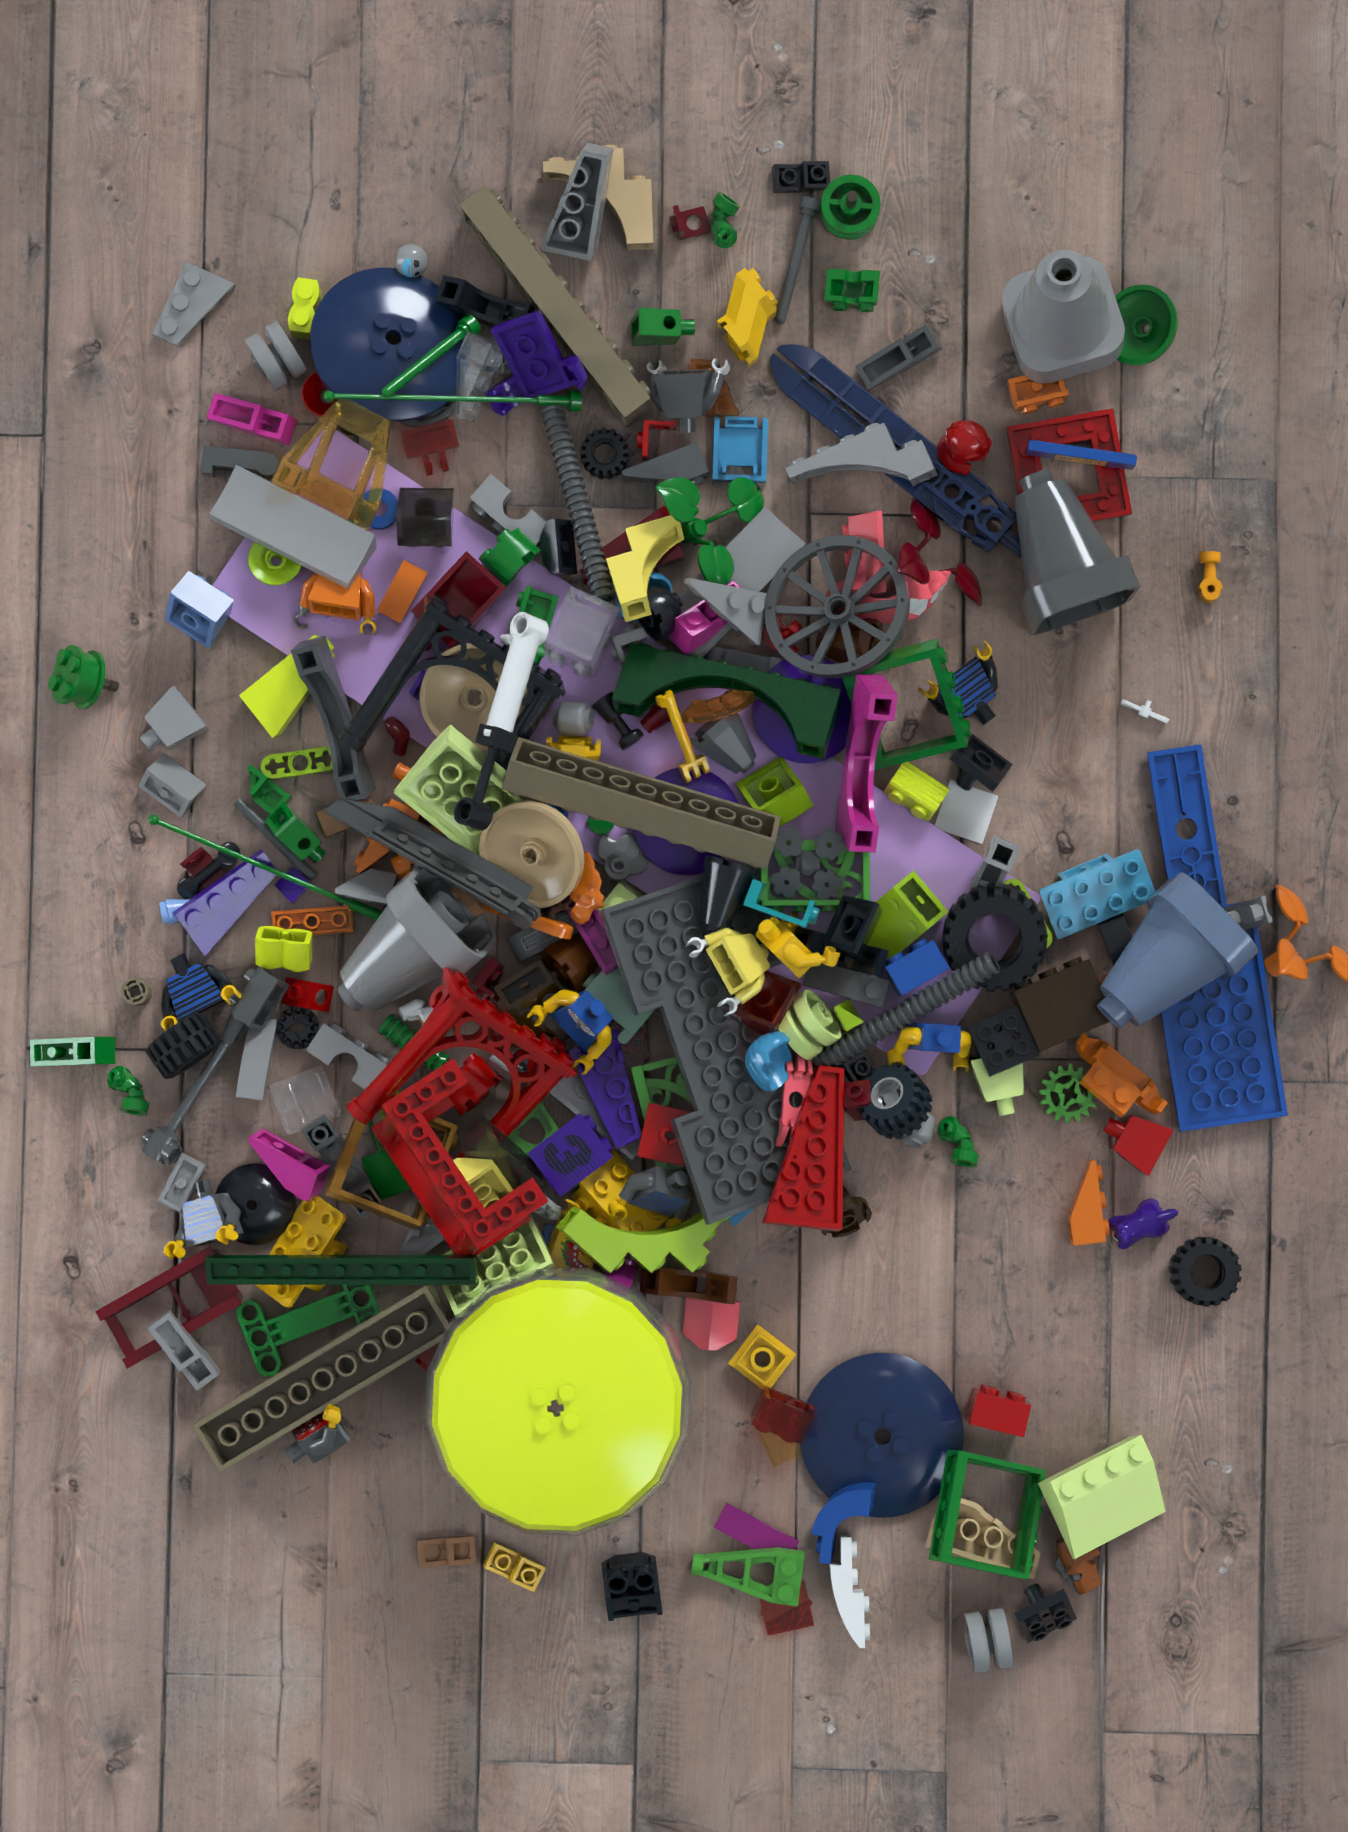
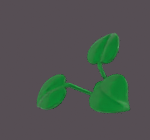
M675 477L659 483L655 489L661 495L670 515L676 521L681 522L684 540L681 543L693 542V545H703L698 549L697 561L705 581L726 585L734 573V562L731 554L724 546L718 545L714 547L712 541L701 538L707 532V524L734 511L737 512L742 522H750L763 509L764 498L761 489L755 482L745 477L732 480L728 485L727 496L733 507L702 520L694 518L699 512L696 505L700 501V493L692 481L682 477Z

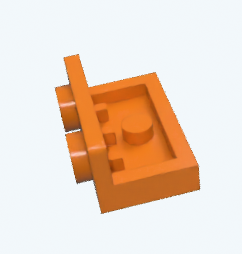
M1025 375L1007 380L1014 412L1022 411V414H1030L1038 411L1039 406L1058 407L1063 405L1064 400H1067L1069 397L1068 389L1066 390L1063 379L1046 384L1034 382Z

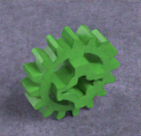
M1068 1064L1066 1071H1064L1062 1066L1059 1065L1057 1066L1056 1074L1052 1071L1047 1072L1050 1077L1049 1080H1041V1083L1046 1087L1045 1089L1038 1090L1039 1094L1045 1095V1099L1041 1100L1040 1104L1048 1105L1045 1113L1050 1114L1054 1112V1120L1058 1121L1061 1116H1064V1123H1069L1070 1117L1079 1122V1114L1082 1113L1088 1117L1090 1114L1087 1108L1096 1107L1091 1102V1099L1096 1097L1087 1089L1086 1096L1081 1094L1079 1088V1081L1083 1077V1067L1080 1066L1076 1071H1073L1072 1064ZM1071 1075L1066 1083L1060 1084L1055 1082L1062 1076ZM1072 1086L1071 1092L1075 1096L1065 1101V1094L1062 1093V1090L1069 1089ZM1051 1091L1056 1094L1058 1100L1056 1106L1051 1100ZM1075 1103L1081 1105V1107L1075 1111L1066 1112L1069 1105Z

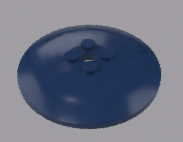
M372 268L359 271L334 285L326 293L316 309L310 330V352L313 364L321 381L334 394H382V389L456 331L458 321L464 316L437 303L435 298L439 286L421 275L419 277H407L399 273L397 268ZM395 334L398 336L400 343L397 345L389 344L385 336ZM469 338L462 339L393 395L454 396L461 387L469 368L471 340ZM338 399L342 404L361 415L390 422H403L425 417L449 402Z
M864 1354L837 1365L815 1386L806 1402L801 1418V1451L808 1472L814 1482L828 1498L840 1489L855 1483H876L873 1510L869 1517L887 1518L900 1516L918 1510L931 1502L940 1494L947 1450L962 1451L964 1430L962 1417L950 1389L927 1366L899 1354ZM879 1429H887L890 1432V1439L885 1444L875 1441V1433Z

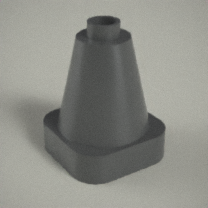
M1050 469L1041 470L1022 478L1019 482L1023 492L1014 498L1026 587V593L1021 599L1019 606L1029 634H1043L1102 614L1129 602L1140 589L1129 556L1116 557L1067 481L1065 479L1054 480Z

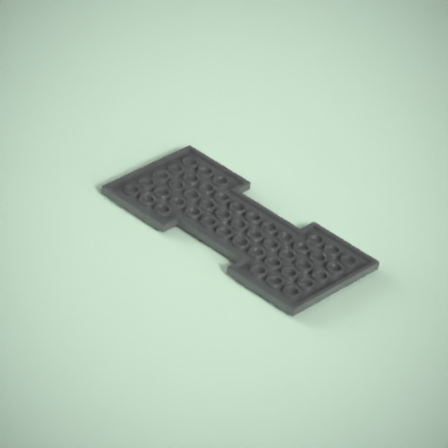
M703 876L599 910L634 1015L659 1007L694 1109L693 1112L670 1121L705 1224L708 1225L769 1202L789 1145L790 1127L782 1147L775 1146L779 1133V1118H781L783 1085L774 1092L764 1091L753 1081L745 1066V1055L750 1045L759 1037L778 1031L763 986L757 995L743 1005L739 1003L734 1013L723 1016L730 1011V1006L724 1003L717 1007L718 1003L726 998L735 997V994L731 995L706 951L708 946L704 947L700 954L694 958L689 957V954L698 950L695 945L685 947L691 938L697 937L702 940L705 939V935L714 932L704 929L706 923L701 922ZM745 896L728 928L741 934L751 933L758 944H763L755 934L759 930L760 923L766 920L765 913L743 905L746 899ZM768 949L769 955L767 960L770 968L782 964ZM793 1092L789 1096V1103L792 1107L797 1108L802 1103V1097L798 1092ZM843 1146V1173L852 1169Z

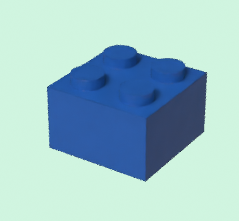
M924 938L910 946L911 953L903 956L902 952L886 960L888 966L883 971L898 997L950 969L934 940L927 943Z

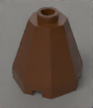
M862 619L883 631V624L879 620ZM855 625L850 626L857 658L870 651L880 642ZM829 626L823 628L822 632H818L816 637L817 648H819ZM841 628L838 629L825 657L837 663L848 662Z
M580 933L572 935L571 939H561L553 942L540 952L549 971L557 973L558 977L556 979L567 990L577 993L584 988L583 984L599 966Z

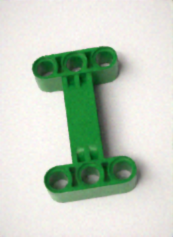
M343 1285V1291L268 1319L264 1306L256 1299H249L240 1304L237 1308V1318L259 1373L263 1376H273L282 1369L284 1361L278 1345L353 1316L358 1325L365 1321L367 1317L382 1311L372 1285ZM358 1291H365L369 1295L367 1305H359L356 1302L355 1295ZM246 1305H253L257 1309L255 1319H248L245 1316L244 1308ZM261 1330L267 1335V1341L264 1345H259L254 1341L255 1331ZM265 1356L275 1358L277 1362L275 1370H268L264 1367L263 1360Z

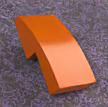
M403 560L376 611L401 623L428 572Z

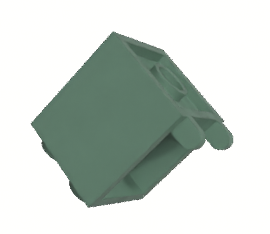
M619 968L608 975H605L603 971L597 976L592 973L583 984L586 988L585 990L590 992L596 1000L603 1002L605 1009L612 1018L624 1028L618 1036V1041L621 1044H627L657 1010L655 1008L634 1015Z

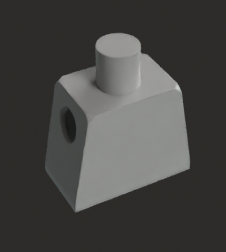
M173 685L145 715L144 719L151 726V729L139 738L149 750L161 741L169 749H173L205 732L209 727L178 688Z

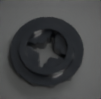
M292 1006L284 1010L276 1021L278 1038L281 1043L292 1049L308 1047L320 1029L316 1015L310 1009ZM294 1016H296L300 1024H309V1026L301 1030V1039H299L296 1032L286 1031V1029L294 1025Z

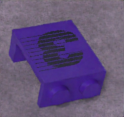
M579 1113L527 1153L560 1197L614 1156L611 1153L614 1147L605 1136L602 1138L598 1136L595 1132L598 1126L589 1114L584 1117L582 1113Z

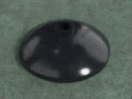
M246 1164L235 1168L222 1179L215 1193H228L241 1210L239 1221L243 1234H239L235 1241L243 1244L261 1245L277 1239L285 1232L295 1213V1195L286 1190L268 1166L264 1164ZM250 1200H255L257 1202V1208L255 1210H250L248 1208V1202Z

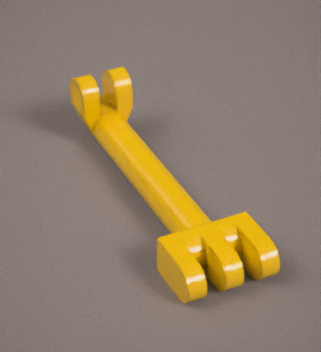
M668 690L665 692V695L662 696L660 694L656 696L655 700L658 706L667 709L686 760L678 765L684 782L692 781L689 773L690 770L695 779L701 776L698 766L701 767L704 774L710 772L706 757L703 754L695 756L673 692Z

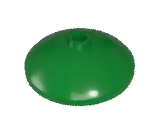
M1134 285L1122 290L1115 295L1125 327L1124 347L1117 360L1132 366L1149 364L1160 358L1174 341L1178 328L1176 307L1164 291L1151 285ZM1149 325L1148 332L1144 333V327Z

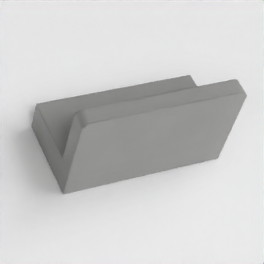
M162 754L146 769L138 787L180 818L188 812L193 800L206 786L204 782L166 754Z

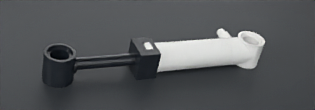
M525 612L516 614L510 623V634H502L499 638L501 643L510 646L486 725L480 724L475 743L488 748L473 798L464 797L460 799L454 809L456 822L478 831L487 829L492 821L493 810L491 806L483 802L498 751L513 752L518 735L512 732L538 646L546 640L549 631L546 621Z

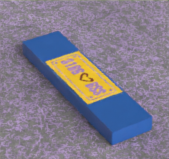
M1030 440L1026 448V455L1127 470H1133L1137 461V456L1134 454Z

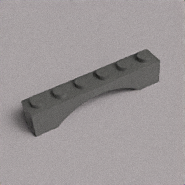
M326 636L302 641L291 650L299 677L310 691L321 715L329 742L333 765V779L339 797L354 801L367 798L376 787L364 751L362 749L361 752H357L338 739L343 728H347L353 718Z

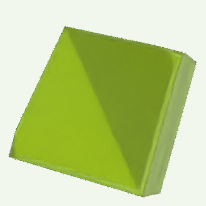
M850 999L833 1007V1012L844 1031H848L864 1022Z

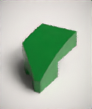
M250 764L248 766L251 784L250 795L253 797L254 802L271 814L283 801L286 804L291 801L292 796Z

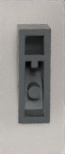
M695 442L622 470V477L624 481L655 484L670 478L682 477L689 479L695 486H698L706 481V477H709V471L699 445Z
M821 963L820 966L810 967L807 970L802 986L882 1008L890 981L837 966L830 967Z

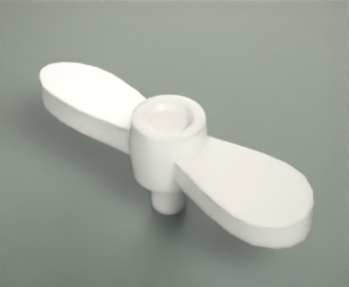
M1124 699L1120 703L1124 707L1138 711V715L1148 718L1151 716L1164 723L1169 722V718L1151 711L1150 705L1152 701L1147 700L1145 705H1141V707Z

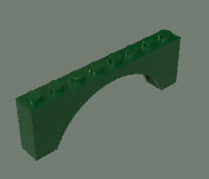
M630 643L612 697L614 712L641 717L657 703L655 697L660 694L662 696L665 695V692L671 690L673 694L699 688L733 690L749 695L771 708L787 725L799 754L825 759L841 705L840 689L829 684L818 685L810 683L803 678H787L776 672L764 673L748 666L743 668L737 667L726 661L715 662L706 660L699 655L688 656L679 654L672 649L661 650L653 648L646 643Z

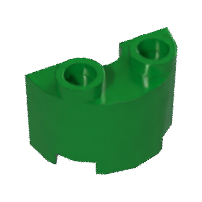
M827 268L824 301L830 303L831 309L834 311H847V307L858 308L860 312H873L874 306L878 302L880 271L861 270L854 272L846 269Z
M519 528L514 529L512 532L505 529L496 538L498 544L492 550L490 548L485 550L478 558L482 562L481 565L506 588L518 576V573L541 551Z

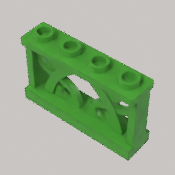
M804 840V843L801 845L802 852L811 851L815 853L817 846L814 840ZM846 846L842 854H836L838 861L835 864L841 865L840 868L831 866L827 861V856L824 858L819 857L821 864L827 870L831 869L837 873L835 876H840L843 880L846 876L855 878L861 885V891L855 898L870 901V852H862V876L856 872L849 871L856 852L849 851ZM773 848L772 853L775 854L779 868L787 867L791 870L789 865L796 864L792 861V855L783 857L781 851H776ZM768 867L767 870L761 868V882L766 884L761 898V905L778 912H783V907H794V912H806L810 900L817 902L816 907H821V912H836L844 895L843 890L846 887L853 889V886L848 881H843V886L838 889L839 895L837 898L839 900H821L817 892L815 893L802 884L801 889L795 890V893L797 891L808 900H792L794 896L792 898H776L770 892L772 875L768 877Z
M676 1056L631 1068L644 1121L648 1104H656L653 1101V1096L657 1093L662 1096L661 1089L666 1090L664 1102L658 1105L667 1106L671 1098V1092L680 1095L691 1103L685 1082L681 1078V1073L678 1074L676 1083L671 1082V1072L678 1065ZM667 1066L665 1080L645 1078L644 1076L645 1071ZM655 1160L656 1166L669 1170L684 1167Z

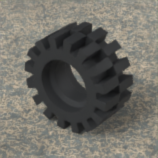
M602 428L599 431L597 429L593 430L592 434H588L585 437V441L581 444L580 455L584 468L590 472V475L593 477L597 476L599 479H612V476H618L622 470H625L626 464L629 461V449L626 440L623 439L620 433H616L614 429L606 430V428ZM609 444L614 448L615 457L610 463L603 464L595 459L594 452L599 445Z

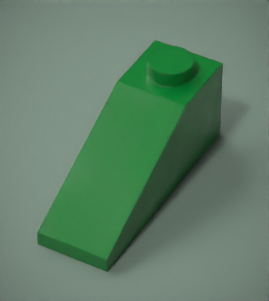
M115 1037L30 1039V1067L116 1064Z

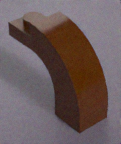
M663 1266L651 1273L642 1268L640 1292L657 1296L685 1297L724 1304H735L738 1277L695 1270L692 1273L683 1268Z

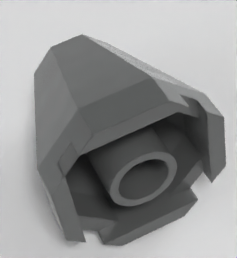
M728 705L724 708L727 712L722 716L720 712L716 713L695 732L698 738H691L690 742L695 750L736 774L741 771L744 774L755 765L753 760L756 757V753L740 715L732 706Z

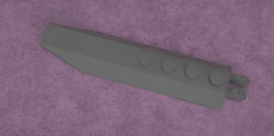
M339 798L325 810V813L447 882L452 887L461 890L475 900L494 909L499 914L509 919L511 918L513 924L517 927L527 930L533 924L532 921H536L541 916L539 907L526 900L533 886L394 807Z

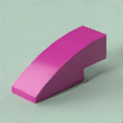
M214 393L206 417L208 420L288 446L297 420L289 414L266 409L255 403Z

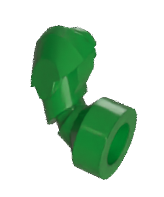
M719 191L712 200L714 209L711 216L714 219H710L711 229L714 235V243L718 247L729 248L736 243L737 230L726 219L727 217L735 216L740 209V205Z
M116 1066L108 1073L107 1083L109 1088L129 1094V1096L122 1099L120 1110L130 1115L147 1116L149 1103L145 1099L143 1089H141L143 1085L131 1074L129 1069L124 1066Z
M949 1116L942 1119L937 1126L939 1137L949 1143H956L958 1145L957 1148L952 1150L950 1162L961 1167H977L979 1154L974 1150L973 1141H970L972 1137L968 1131L960 1125L959 1120L955 1117Z

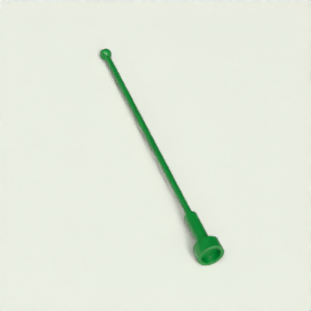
M568 390L567 395H537V398L392 395L386 398L382 394H334L332 391H326L323 395L324 399L328 402L333 399L536 403L537 406H550L554 404L567 406L568 412H580L582 407V394L580 390Z
M155 814L150 815L148 818V822L151 825L158 824L348 905V909L377 920L383 912L355 899H352V901L164 822Z

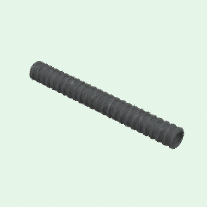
M550 405L545 407L540 414L543 418V424L546 425L545 432L548 433L547 439L550 441L549 447L552 448L551 454L554 456L555 468L559 471L557 475L561 479L559 483L563 487L562 493L565 494L564 500L567 502L566 508L569 510L570 522L574 525L572 529L576 533L574 537L578 541L579 554L583 556L581 562L585 564L583 569L587 572L585 576L589 580L588 586L591 587L590 594L594 595L592 601L597 604L607 603L616 597V593L612 591L614 585L610 583L612 579L608 575L610 571L606 567L605 553L602 552L603 546L599 544L601 539L597 536L599 532L595 528L596 522L593 521L594 514L590 513L592 512V507L589 505L588 493L584 490L586 485L582 482L584 478L580 474L581 468L578 467L577 453L574 451L573 439L569 436L571 432L568 428V422L565 421L564 407L562 405Z
M985 952L983 954L984 957L978 956L976 961L972 960L969 962V965H963L962 970L956 969L954 971L955 974L949 973L947 978L942 977L940 982L935 981L933 986L928 985L925 991L920 990L918 995L913 994L911 999L906 998L904 1003L899 1002L897 1007L892 1006L890 1011L885 1010L883 1015L878 1014L875 1017L876 1019H870L868 1024L863 1023L861 1028L856 1027L854 1032L849 1031L847 1036L842 1035L840 1040H837L830 1046H826V1048L823 1047L822 1052L812 1059L815 1067L819 1065L829 1067L841 1065L842 1061L846 1062L849 1060V1057H855L856 1053H862L863 1048L869 1049L870 1044L876 1045L878 1043L877 1040L883 1041L885 1036L890 1037L892 1032L897 1033L899 1028L904 1029L906 1024L910 1025L913 1023V1020H919L920 1016H926L927 1011L933 1012L935 1010L934 1007L940 1008L942 1003L947 1004L949 999L954 1000L956 995L961 996L964 990L968 992L971 986L976 987L978 982H985V978H992L993 973L995 975L999 974L1000 967L997 960L991 953Z

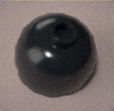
M659 585L650 586L647 590V596L652 615L642 617L639 623L651 638L656 641L659 639L662 641L673 634L675 618L682 614L681 607L683 604L677 593H671L668 589Z

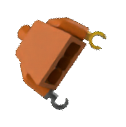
M361 572L349 589L317 573H314L304 582L298 604V609L301 611L294 616V624L298 628L307 627V624L301 625L298 622V617H306L307 612L358 621L361 620L362 616L364 617V622L360 625V632L364 635V625L369 623L373 626V635L376 633L377 626L372 621V617L375 616V596L369 582L362 578Z

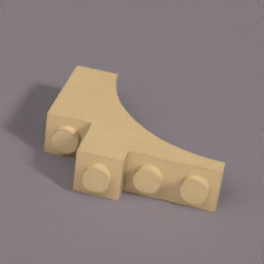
M604 145L614 148L605 204L614 213L622 227L627 250L654 249L651 179L637 175L630 177V180H625L623 148H618L617 145ZM554 157L550 158L547 162H543L544 179L568 182L578 157L573 161H565L564 158Z

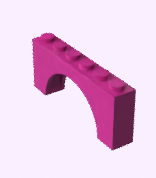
M856 674L835 824V830L842 835V841L847 849L854 852L876 853L879 825L875 816L873 797L875 759L880 735L885 723L895 720L898 694L883 675Z

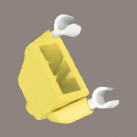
M723 928L705 935V939L702 940L693 937L685 947L689 945L697 947L698 950L689 954V957L694 958L700 954L704 947L708 946L706 951L731 995L735 994V997L726 998L717 1005V1007H720L727 1003L730 1006V1011L723 1016H728L737 1010L739 1003L743 1005L761 991L765 980L764 972L770 968V964L767 960L769 955L768 948L763 944H758L754 935L751 933L741 934L730 928Z

